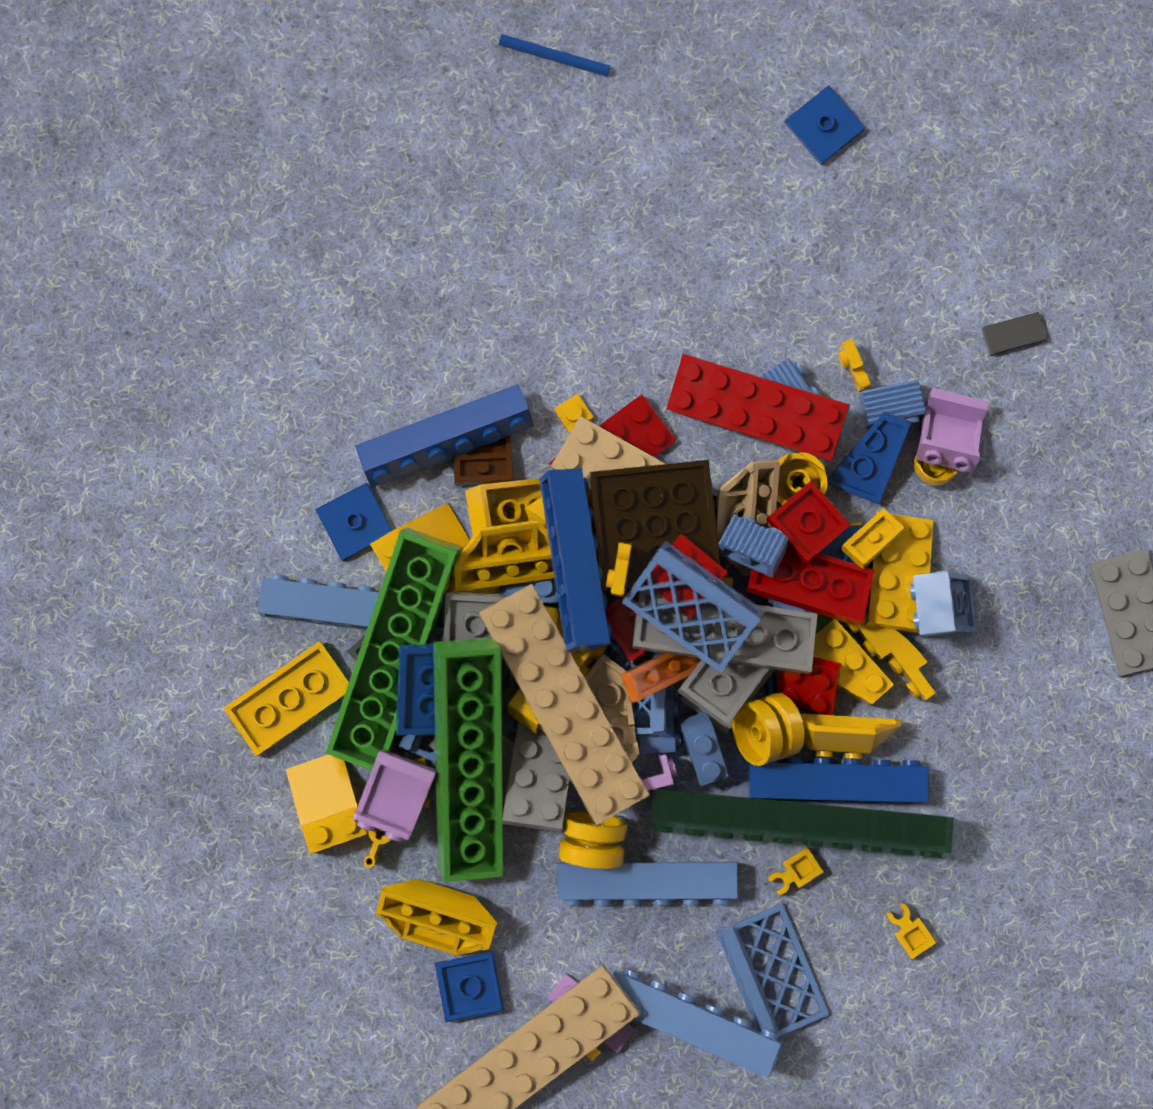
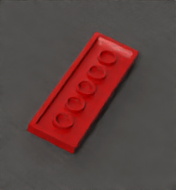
M682 354L666 410L833 461L850 404Z

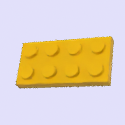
M891 514L905 529L897 539L870 562V569L875 570L867 602L866 626L920 633L914 625V613L917 612L916 600L913 601L911 597L910 584L914 583V575L930 573L933 520Z
M319 641L223 709L255 756L258 757L344 697L349 681L324 644Z

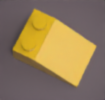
M539 478L482 484L465 490L472 535L474 536L477 530L483 527L528 522L525 508L542 497Z
M446 503L394 529L370 545L385 571H387L399 533L406 527L463 547L462 551L470 539L449 504Z
M325 755L286 769L298 818L310 854L368 834V830L357 826L358 821L353 819L359 800L346 761L331 755Z

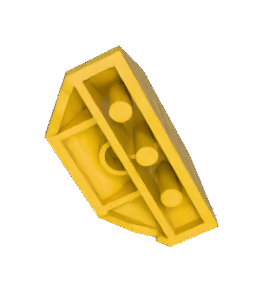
M538 520L479 528L454 563L455 592L554 578L547 528Z
M800 714L805 732L803 745L808 750L815 751L816 757H833V752H845V758L862 759L863 754H869L901 726L902 719Z
M421 879L382 887L375 912L379 918H383L388 927L400 938L456 956L473 953L480 949H489L497 925L495 919L475 896Z

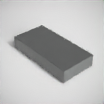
M1039 312L987 325L982 328L990 356L1047 340Z

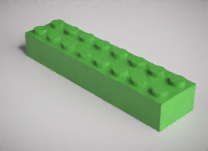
M408 527L400 531L325 754L372 771L380 749L393 753L398 738L396 718L399 645L430 644L445 600L446 591L449 589L454 574V563L461 554L463 547Z
M493 638L433 642L438 870L444 882L503 877L501 648Z

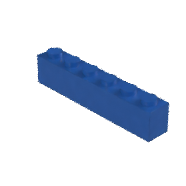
M516 384L355 445L367 480L371 488L407 474H413L428 466L439 464L457 455L468 453L486 444L494 443L515 433H521L526 429L534 427V423L520 386Z
M582 468L548 470L539 478L566 652L600 650L610 643L612 631L605 615L607 599L601 590L602 569L600 564H597L596 551L598 544L591 527L593 512L592 508L588 506L586 496L588 493V481L583 477Z
M801 757L785 758V763L772 762L763 766H755L748 762V798L928 802V767L920 766V761L902 760V766H891V760L873 759V765H861V759H844L843 764H832V758H814V764L802 763Z

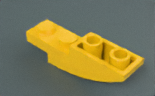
M866 612L860 627L844 622L853 634L859 633L864 640L861 646L870 658L875 656L880 660L886 655L890 656L889 665L897 675L901 673L909 682L905 686L915 699L920 697L924 701L936 693L919 671V668L925 665L927 660L897 630L866 626Z

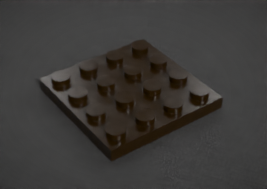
M709 460L590 472L598 558L602 569V591L612 590V588L606 587L609 569L615 570L619 543L631 544L624 589H631L665 541L672 545L681 534L720 565Z

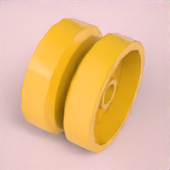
M773 693L763 696L759 700L746 701L732 719V730L736 745L745 760L752 765L763 766L777 759L794 756L801 751L804 744L805 732L798 708L783 693Z
M588 811L564 813L562 832L568 837L560 840L559 859L572 865L596 869L617 868L623 864L624 847L618 842L626 839V820L612 816L604 822L595 825Z

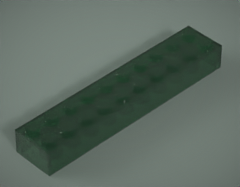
M652 789L649 825L655 826V832L673 833L674 828H684V834L703 836V832L706 830L714 831L713 836L718 838L733 839V833L743 834V839L749 841L763 842V836L773 837L772 842L781 844H793V839H802V845L823 847V842H832V848L853 850V844L861 845V850L877 853H883V847L891 848L890 853L913 856V850H919L920 856L943 859V853L952 852L954 817Z

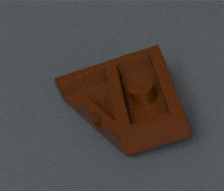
M511 435L494 443L473 449L468 453L455 456V486L513 481Z

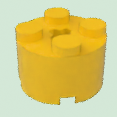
M797 452L784 455L778 459L780 461L777 508L782 506L802 489L801 487H804L810 481L825 495L827 490L826 471L824 465L815 456L805 452ZM800 478L802 480L801 487L793 488L791 486L792 480Z

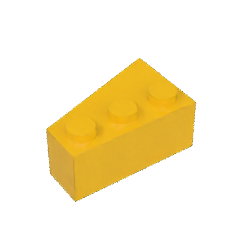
M832 619L815 634L813 657L841 663L838 688L867 705H871L894 685L836 619Z

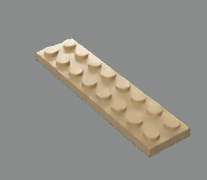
M530 584L479 612L478 614L489 634L501 648V655L595 825L604 822L649 796L571 653L566 652V644L533 585Z
M602 964L417 1105L416 1109H515L637 1017L640 1011L607 967Z

